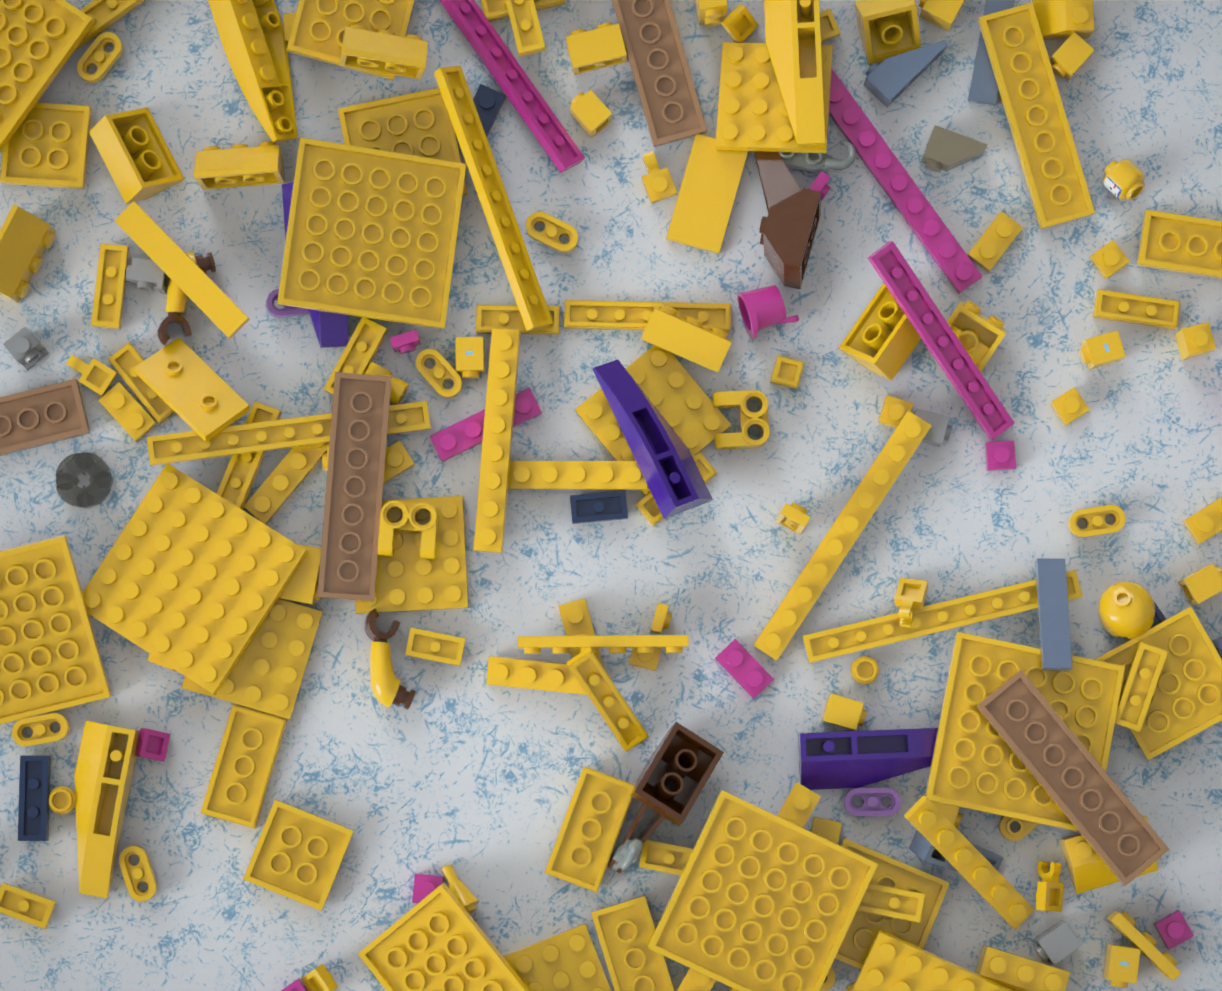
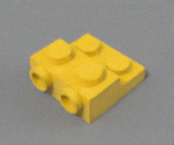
M967 300L966 303L960 301L947 320V323L981 372L1007 333V330L1003 328L1005 323L994 315H991L989 318L979 313L981 307L970 300Z

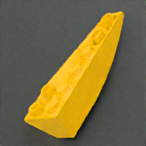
M208 0L232 71L257 119L273 142L297 139L288 52L286 51L287 44L275 1Z
M764 0L766 45L797 146L825 145L820 0Z
M85 721L74 775L79 894L106 899L109 897L137 757L135 756L140 730Z

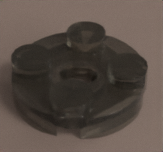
M87 452L67 456L59 464L55 475L56 489L59 496L66 503L84 509L97 506L103 502L109 495L114 481L108 464L99 456ZM81 473L84 476L86 473L90 475V484L87 487L83 485V488H80L77 485L80 482L77 477Z

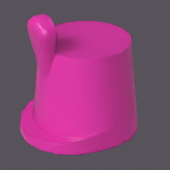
M775 285L739 292L737 295L740 313L751 339L757 337L758 331L774 324L799 321L798 315L786 318L784 301L779 289Z

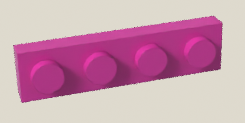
M530 387L516 394L513 428L542 414ZM485 409L430 436L442 462L482 443Z

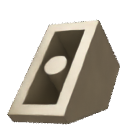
M935 125L921 162L926 164L925 167L935 172L943 170L947 172L982 156L987 144Z

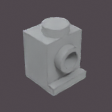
M133 258L132 265H128L126 270V281L133 282L137 285L138 289L153 291L154 287H156L160 293L167 294L169 277L153 260Z
M26 327L3 343L14 359L22 364L26 370H29L49 354L34 333Z

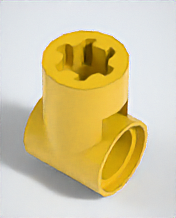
M370 362L364 374L392 377L390 402L395 405L400 404L408 390L409 383L393 377V373Z

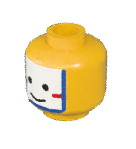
M1129 159L1119 162L1114 160L1104 170L1106 175L1103 184L1118 200H1133L1145 188L1144 173Z

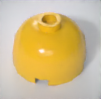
M1122 581L1109 586L1102 593L1098 602V616L1104 629L1112 636L1134 639L1145 634L1153 625L1156 612L1155 603L1148 590L1142 585L1131 581Z

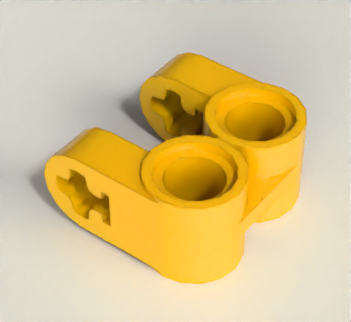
M758 390L713 393V408H739L741 432L716 434L715 449L736 450L762 447L768 440L770 433L768 400L765 394ZM750 399L758 400L761 403V410L758 412L749 411L746 407V402ZM751 427H758L761 429L763 436L759 440H752L749 438L747 430Z
M394 500L386 503L380 513L378 555L393 556L395 531L405 530L422 532L420 558L435 559L439 520L435 508L424 502L413 503ZM394 508H399L403 512V518L398 523H392L388 519L389 512ZM422 510H427L431 513V520L426 525H420L416 521L417 514Z

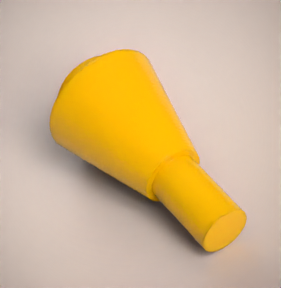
M451 864L443 867L441 870L449 884L448 888L469 914L476 911L475 905L479 903V900L458 879Z

